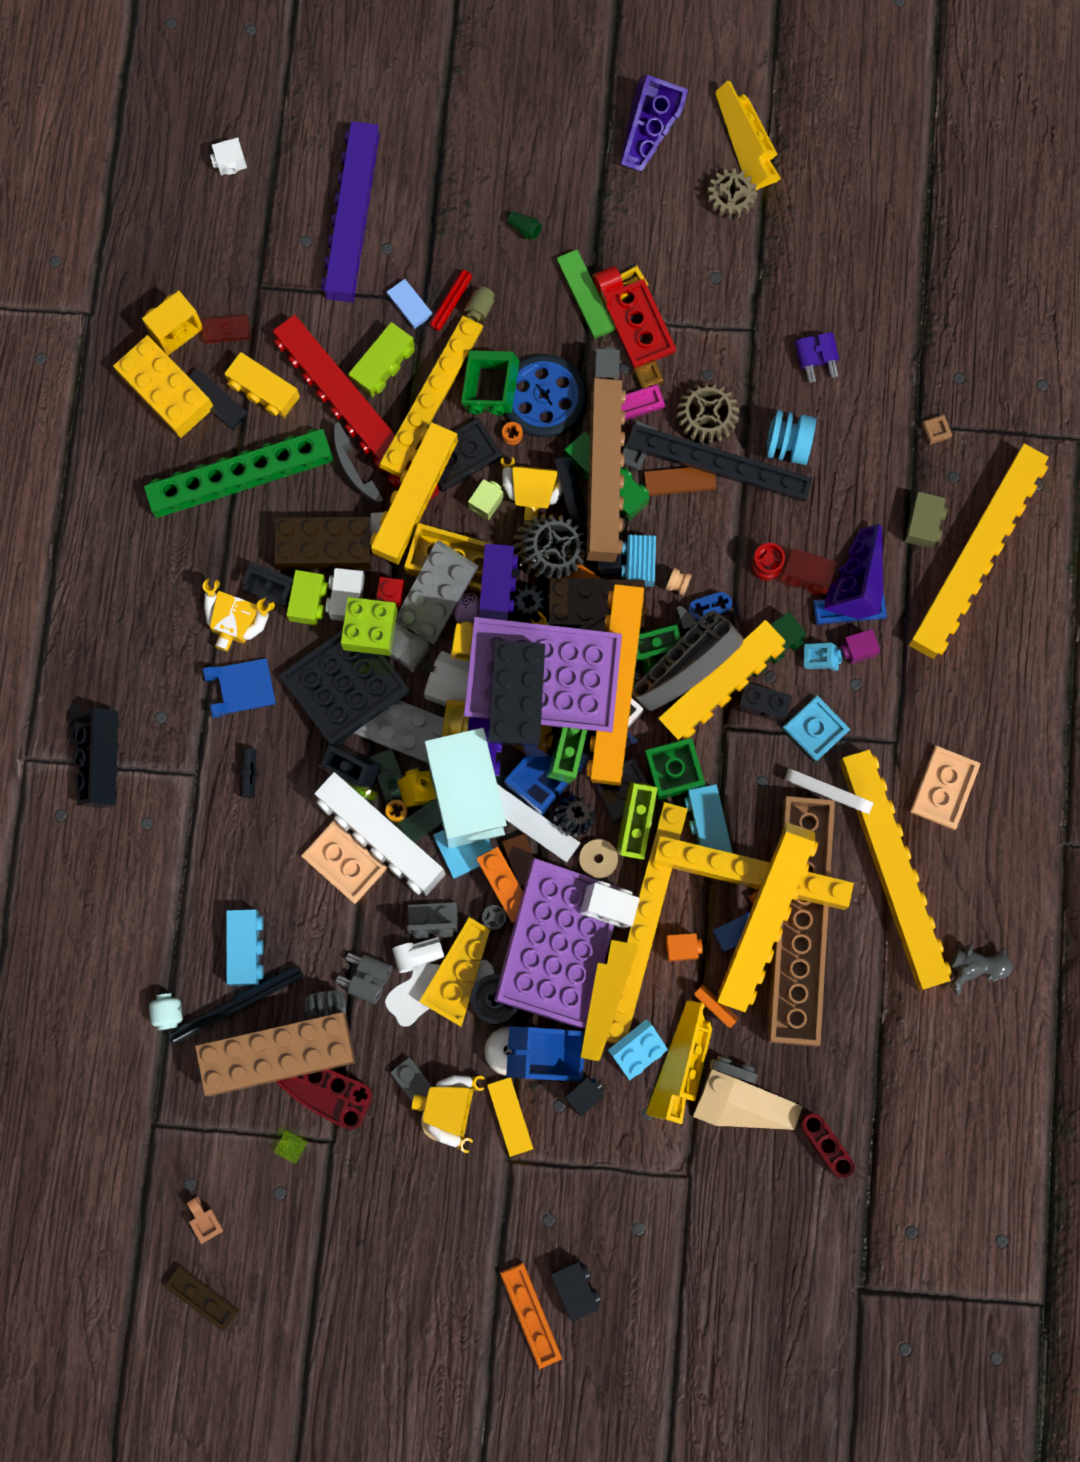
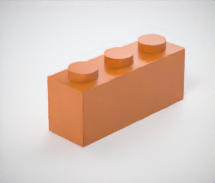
M495 847L475 859L508 919L513 923L516 920L523 891L500 849Z

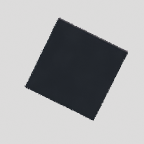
M635 758L624 762L621 786L593 783L613 822L621 819L623 816L629 781L648 784Z

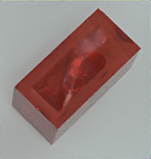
M792 548L781 580L794 588L799 586L807 588L809 592L816 595L826 594L830 587L837 562Z

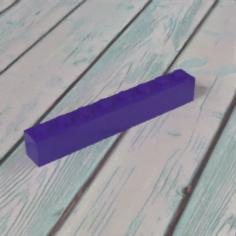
M351 121L350 130H346L345 133L347 151L343 150L342 152L344 170L339 172L338 184L341 185L340 192H336L335 206H338L337 213L332 215L334 233L329 235L328 247L331 248L330 256L327 255L325 260V269L328 271L327 277L322 279V291H325L328 300L354 303L380 137L378 124Z

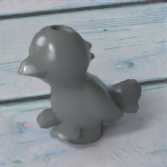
M972 944L966 945L963 952L957 950L950 964V968L957 970L954 980L950 983L955 995L961 994L962 986L967 980L975 979L984 973L988 975L986 981L991 980L995 982L1007 978L1013 970V964L1008 958L1005 948L1003 947L996 954L987 957L972 952Z

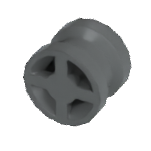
M491 905L484 910L482 920L484 926L491 931L501 930L506 924L507 917L502 907Z

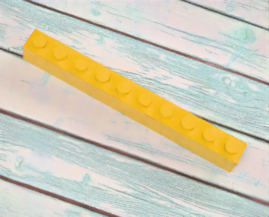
M1023 444L909 646L932 659L938 653L941 655L944 653L949 644L945 640L949 633L954 635L959 627L960 622L957 619L960 614L965 615L971 605L968 601L971 594L976 596L983 583L979 582L983 574L987 576L993 566V563L990 562L993 555L998 556L1005 544L1001 542L1005 535L1009 537L1016 525L1012 523L1015 516L1020 517L1027 505L1023 503L1026 497L1031 498L1037 488V485L1034 484L1037 477L1042 479L1049 466L1045 465L1049 458L1048 456Z
M870 750L844 757L839 763L849 792L874 803L870 814L857 809L856 812L917 989L921 991L951 981L949 976L952 975L951 968L948 962L943 960L941 954L944 951L941 940L935 937L933 917L927 914L925 894L919 891L917 871L911 868L909 862L911 859L910 851L907 846L903 845L901 839L903 836L902 828L899 823L895 822L893 814H895L894 805L886 797L887 785L884 778H880L878 774V759L876 755L871 754Z
M664 802L641 886L640 899L633 926L630 928L627 943L638 945V950L606 1042L616 1044L629 1033L672 868L653 864L660 836L680 840L688 808Z

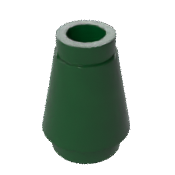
M512 211L507 219V223L527 240H535L541 233L542 223L537 218Z

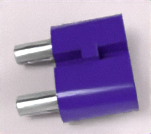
M833 332L820 334L816 337L802 338L794 342L800 369L806 370L808 383L816 381L813 367L817 365L828 364L831 378L838 377L836 362L840 359Z

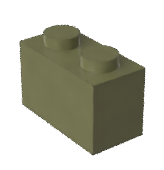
M922 492L917 493L913 501L904 542L932 549L936 542H940L943 529L939 528L941 520H945L948 507L944 506L946 498Z

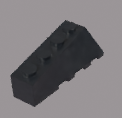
M93 707L67 714L68 722L73 724V732L69 734L70 742L75 743V754L72 755V762L78 770V773L74 776L77 806L94 808L115 806L117 799L116 777L118 774L117 753L119 750L117 743L119 729L118 711Z

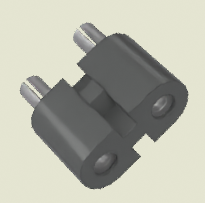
M348 953L346 960L358 965L356 969L358 971L352 980L338 975L336 983L347 987L348 994L376 1005L384 990L383 986L390 977L392 965L366 954L361 958Z

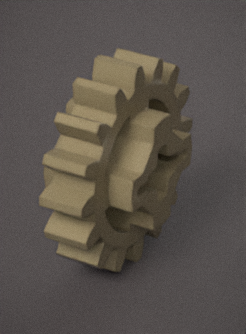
M733 168L732 173L724 169L723 175L716 173L715 180H710V187L707 191V195H709L708 203H714L713 211L720 210L719 216L728 213V219H731L732 214L740 218L741 211L747 214L749 207L753 208L754 200L757 196V192H755L756 184H750L751 176L744 177L745 171L736 174V168ZM731 188H733V193H734L733 199H731V194H730Z

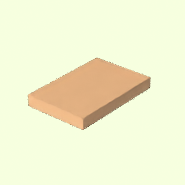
M935 746L910 813L956 830L981 763Z
M334 820L301 855L302 858L354 904L363 897L388 869Z

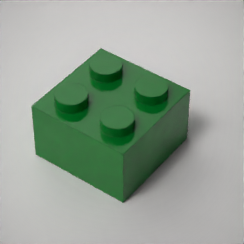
M692 738L645 750L644 758L652 785L658 788L656 794L657 801L687 793L688 790L705 786Z

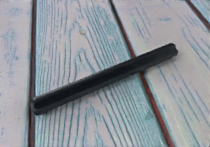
M295 965L170 1031L168 1035L171 1042L177 1044L303 977L301 968Z

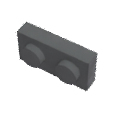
M410 1057L390 1072L411 1101H413L415 1094L428 1096L429 1088L432 1085Z

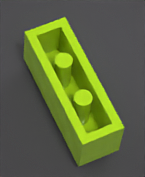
M391 322L348 374L352 384L371 398L376 393H381L386 386L388 378L395 376L400 369L402 361L405 358H410L415 350L413 337Z
M629 781L616 848L619 855L638 859L645 858L658 789L656 786Z

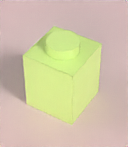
M483 479L468 501L469 509L489 521L504 499L502 487L494 481L488 482Z

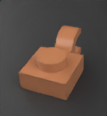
M198 1196L187 1202L195 1216V1219L189 1223L201 1244L224 1231L213 1209L205 1212Z

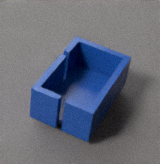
M584 752L581 755L577 775L589 760V757ZM526 755L505 779V785L537 813L543 815L556 800L555 793L559 796L570 783L547 777L551 757Z
M509 1026L508 1049H512V1053L507 1054L506 1077L583 1082L584 1058L580 1057L585 1031Z

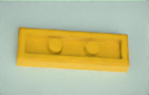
M511 1077L488 1084L487 1086L509 1156L532 1150L533 1146Z

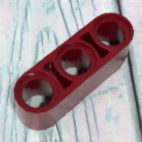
M818 1114L805 1115L800 1121V1129L829 1171L838 1178L850 1177L854 1173L855 1164L825 1120ZM810 1118H814L818 1122V1129L815 1132H810L806 1127V1123ZM824 1139H830L833 1143V1149L829 1153H825L821 1148V1143ZM841 1159L845 1160L848 1165L847 1171L843 1174L836 1170V1164Z

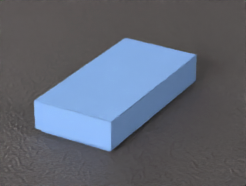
M406 279L387 291L388 297L414 329L433 316L430 309Z

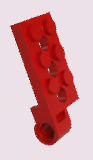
M615 265L593 274L596 288L633 369L676 353V347L644 279L623 287L621 275ZM629 294L634 298V301L626 304L621 300V296ZM638 314L643 318V321L640 324H634L630 317ZM647 334L651 336L652 342L643 344L639 339L640 336Z

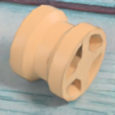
M674 568L666 590H674L679 595L684 596L692 574L680 573L679 569Z

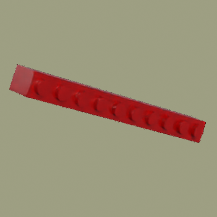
M294 314L273 330L275 336L274 344L281 352L286 351L289 355L287 359L295 369L300 368L305 382L309 386L312 384L317 389L316 394L323 403L327 401L332 407L330 411L337 420L341 418L344 421L346 431L351 437L356 436L360 442L358 444L366 455L370 453L374 457L373 463L382 472L384 469L380 468V463L396 435ZM412 462L408 463L406 470H409ZM384 470L389 476L387 480L394 489L400 488L402 484L400 477ZM436 486L430 500L439 494L438 486Z

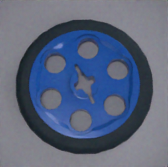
M535 355L519 362L516 386L520 382H526L530 387L526 392H520L517 388L515 389L512 413H505L507 419L510 422L518 423L525 434L535 437H552L570 430L578 423L587 405L588 391L581 373L570 362L553 355ZM538 369H545L548 372V376L545 379H539L535 376V373ZM506 377L501 387L500 401H503ZM559 378H566L569 381V385L566 388H560L557 386L556 381ZM539 389L544 394L547 392L549 393L548 400H545V398L539 399ZM561 400H569L572 406L568 410H562L558 406ZM523 403H527L532 407V410L527 414L519 411V406ZM542 413H550L553 416L552 421L549 423L542 422L540 420Z

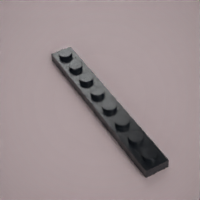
M636 424L633 425L627 448L803 502L807 500L813 479L812 477Z

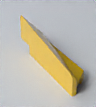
M726 81L715 94L742 171H745V178L752 177L750 184H756V191L781 179L770 161L777 155V152L749 98L744 94L738 96L732 83Z
M611 940L607 964H597L580 1058L600 1060L638 950V945Z
M686 1002L647 1108L646 1114L648 1116L682 1124L685 1101L696 1100L712 1033L711 1023L705 1020L703 1015L705 1007L703 1003Z

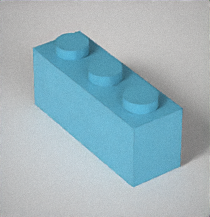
M717 784L688 790L687 797L684 798L685 808H688L687 812L691 811L692 821H689L691 834H696L698 842L696 845L732 853Z
M227 910V985L229 986L259 985V979L264 977L263 964L259 965V955H263L264 951L263 940H259V930H263L264 922L263 916H259L257 910Z

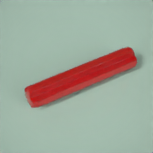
M466 270L460 271L430 321L431 328L436 331L442 329L472 279L470 272Z

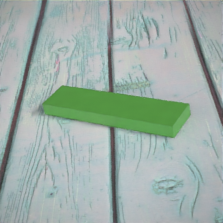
M578 249L558 257L557 263L593 338L597 339L615 331V326Z

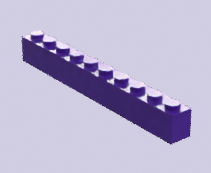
M485 544L479 618L508 621V614H513L514 600L510 599V591H515L516 577L511 576L512 569H517L518 555L513 554L514 546ZM470 717L468 731L484 728L487 740L488 719ZM487 743L494 774L499 776L500 761H496V752H501L502 744Z

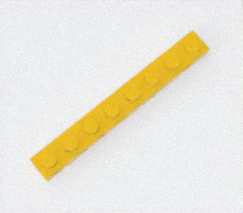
M462 316L384 455L380 468L401 478L403 471L410 462L414 449H417L421 442L420 437L425 428L428 429L465 363L469 351L472 350L480 336L483 325Z

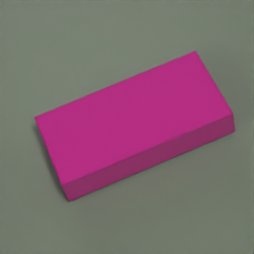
M658 384L626 394L625 403L622 404V411H625V420L665 408Z

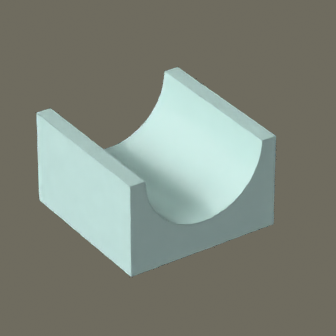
M484 728L425 741L427 759L448 849L504 836L503 827L507 826Z

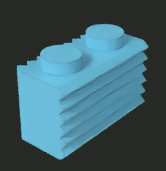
M628 535L627 542H623L622 556H626V565H622L621 579L645 580V586L654 587L656 536Z

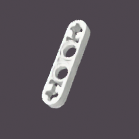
M788 769L784 779L866 814H870L874 804L864 798L792 769Z

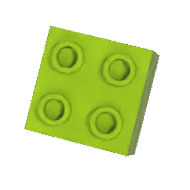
M348 597L341 639L343 650L391 656L398 611L396 603Z

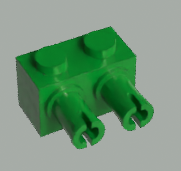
M674 623L639 633L636 658L639 661L641 660L644 674L656 664L655 657L657 654L665 655L681 639L677 624Z

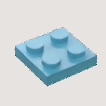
M646 1019L608 1051L625 1076L631 1080L641 1074L652 1062L659 1059L668 1049L652 1024Z

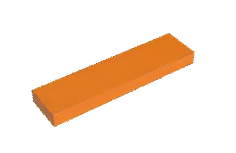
M524 1263L500 1272L538 1368L541 1369L562 1360Z

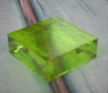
M285 1130L274 1153L297 1164L308 1141Z

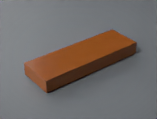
M691 467L644 472L645 488L648 490L649 496L716 490L714 474Z

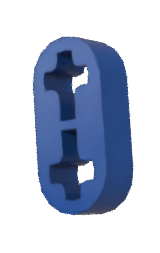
M718 592L692 601L688 612L697 622L710 611H716L721 615H725L731 609L732 599L727 593ZM720 598L722 602H727L724 609H721L720 606L712 608V605L717 604ZM699 605L700 609L708 607V609L703 611L702 616H699L698 613H693L695 606Z

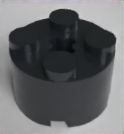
M491 974L481 978L476 982L471 992L470 1000L473 1011L480 1020L490 1025H502L509 1022L519 1010L502 1003L492 1006V1001L489 1000V997L495 996L501 974Z

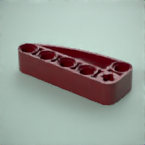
M330 1069L321 1071L322 1079L318 1083H313L310 1080V1074L276 1081L284 1091L309 1110L349 1130L357 1129L362 1125L373 1100L371 1087ZM341 1078L345 1082V1088L342 1092L336 1093L333 1090L332 1084L334 1080ZM363 1088L366 1089L367 1099H361L358 1102V1097L355 1096L356 1091H361ZM350 1111H354L358 1115V1121L353 1126L348 1125L345 1121L346 1114Z

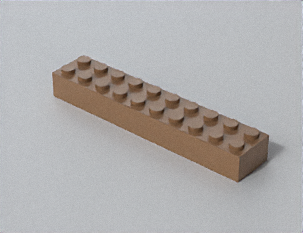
M786 796L783 800L781 835L787 822L815 832V842H818V847L814 857L809 856L808 872L830 877L835 800ZM792 899L789 907H792L787 922L783 920L780 927L783 928L781 938L778 943L774 942L767 1043L818 1047L821 1042L829 906Z

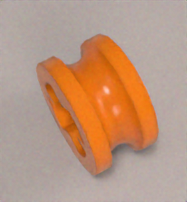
M516 422L505 424L502 428L504 442L508 445H517L521 442L523 437L522 427ZM511 429H515L518 436L514 435V438H509L507 431L511 432Z

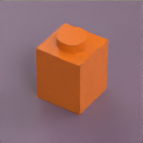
M697 933L668 935L666 937L668 962L697 960L699 958L698 954H702V940L697 939Z

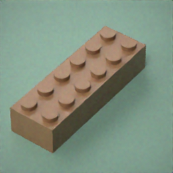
M343 1012L195 1046L204 1094L209 1097L356 1063L347 1017Z

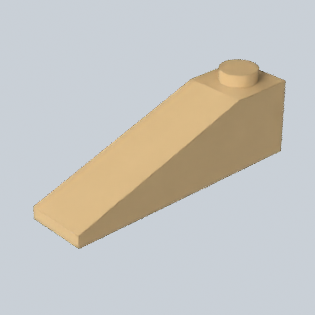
M711 1069L693 1117L715 1126L794 1130L803 1106Z

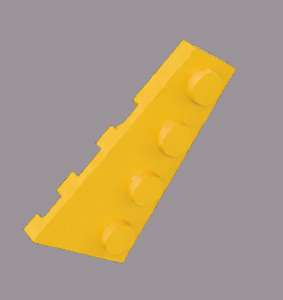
M470 917L468 918L419 1003L462 1027L471 992L488 940L489 928Z

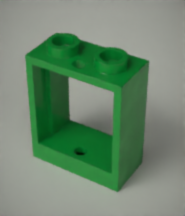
M469 351L461 401L469 413L477 415L482 414V412H490L494 415L512 413L520 362L514 352ZM480 368L507 369L503 401L475 400Z

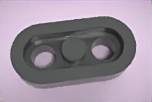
M717 1056L716 1060L711 1059L708 1068L755 1085L758 1074L754 1073L755 1068L741 1064L740 1068L732 1066L731 1060Z

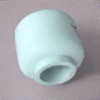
M171 993L156 995L157 1000L149 1004L151 1024L158 1027V1030L177 1028V1024L183 1020L180 999L172 998Z

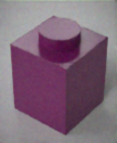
M873 629L845 637L841 646L844 659H848L850 665L876 657L880 652Z

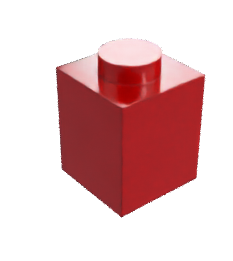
M380 577L376 600L396 603L397 609L400 610L405 593L404 580Z

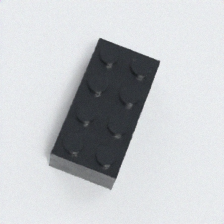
M494 641L487 743L522 746L540 745L545 644Z

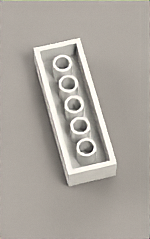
M335 772L315 792L318 798L316 803L329 816L333 813L336 816L334 819L345 831L351 829L354 832L352 835L363 847L369 845L372 848L370 851L381 863H384L386 860L390 864L388 866L399 879L404 876L408 880L406 882L417 895L422 892L427 896L446 875L444 869Z

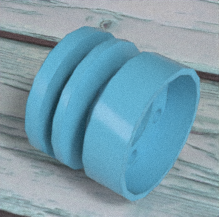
M777 409L776 415L770 423L767 436V458L773 459L775 449H780L778 460H783L786 451H791L792 463L807 465L817 417L801 414L797 424L792 423V412H788L786 422L782 421L783 410Z

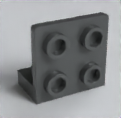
M457 902L408 905L409 925L407 926V932L409 935H413L414 939L429 938V934H437L439 938L453 937V933L458 932Z

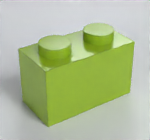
M295 570L287 611L289 621L317 626L318 619L323 618L324 605H321L322 598L327 596L329 583L326 582L323 574Z

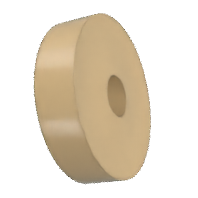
M596 839L584 845L580 852L579 863L586 875L591 878L602 879L611 875L616 869L618 854L611 843ZM596 855H601L603 857V861L601 863H596L594 861V857Z

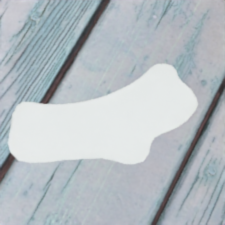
M481 960L474 985L481 978L494 974L493 967L487 960ZM432 963L420 965L419 968L413 970L412 977L408 981L396 986L386 997L385 1003L388 1010L395 1015L401 1026L412 1025L419 1016L430 1009L419 1003L440 965Z

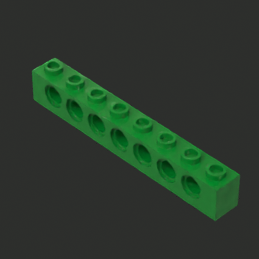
M311 429L305 435L299 437L290 436L277 444L268 443L261 446V449L255 451L246 450L233 458L224 457L208 466L202 464L186 473L181 471L174 473L170 478L164 480H152L144 488L151 511L156 518L334 461L324 430ZM303 447L311 448L307 454L300 453V450ZM281 454L289 455L285 461H279L278 457ZM259 461L267 462L263 468L255 467ZM237 468L244 469L241 475L233 474ZM215 475L222 476L220 481L211 482ZM193 482L200 483L198 488L194 490L189 489L190 484ZM169 490H177V493L174 496H166Z

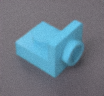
M833 643L805 644L804 668L839 670V664L842 662V653L839 647Z

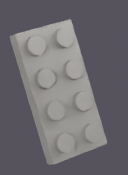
M437 541L400 608L396 620L434 645L438 642L479 566L441 541Z
M398 700L353 734L429 764L425 741L441 738L444 718Z

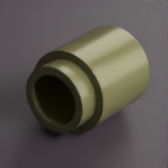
M480 286L477 290H474L465 307L467 318L475 322L485 321L494 304L495 294L490 289Z

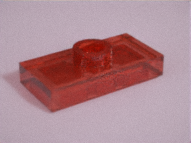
M248 315L202 319L203 341L205 344L250 340Z

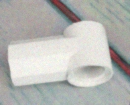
M439 937L416 944H402L392 949L399 973L409 972L419 968L422 964L444 958Z

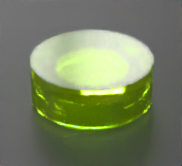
M355 785L353 788L361 796L371 801H374L378 794L367 787Z

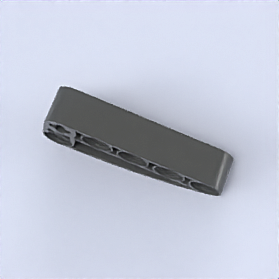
M710 611L706 613L636 683L632 694L649 711L667 704L697 685L724 663L742 645V635L729 620L718 612Z

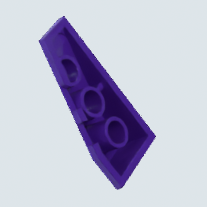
M650 75L639 78L632 102L620 165L640 172L644 169L664 136L669 132L674 121L682 113L689 89Z
M880 523L859 530L848 551L850 556L846 564L841 565L838 570L840 576L836 583H831L824 605L826 611L856 619L880 613L883 598L882 526Z

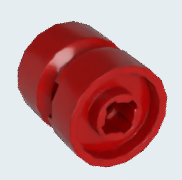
M765 543L759 546L751 563V569L756 578L763 581L775 579L785 562L784 551L775 543Z

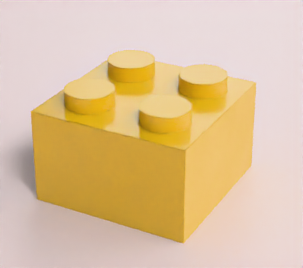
M180 291L168 295L162 304L148 310L145 317L142 318L150 336L168 356L204 329L196 310Z

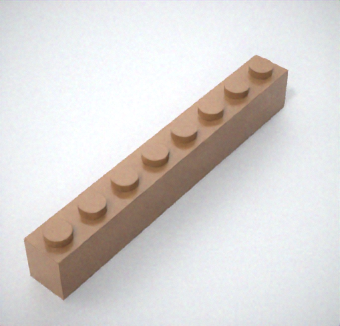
M594 378L591 387L586 560L615 562L617 555L622 553L623 541L619 540V532H622L623 518H619V510L622 511L624 498L620 496V489H623L624 475L620 474V467L624 466V453H621V446H624L625 432H621V425L625 423V411H622V404L625 403L626 390H622V380Z

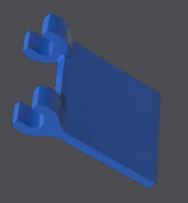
M267 658L222 667L203 668L205 682L219 679L224 702L210 705L212 718L221 717L229 713L276 705Z

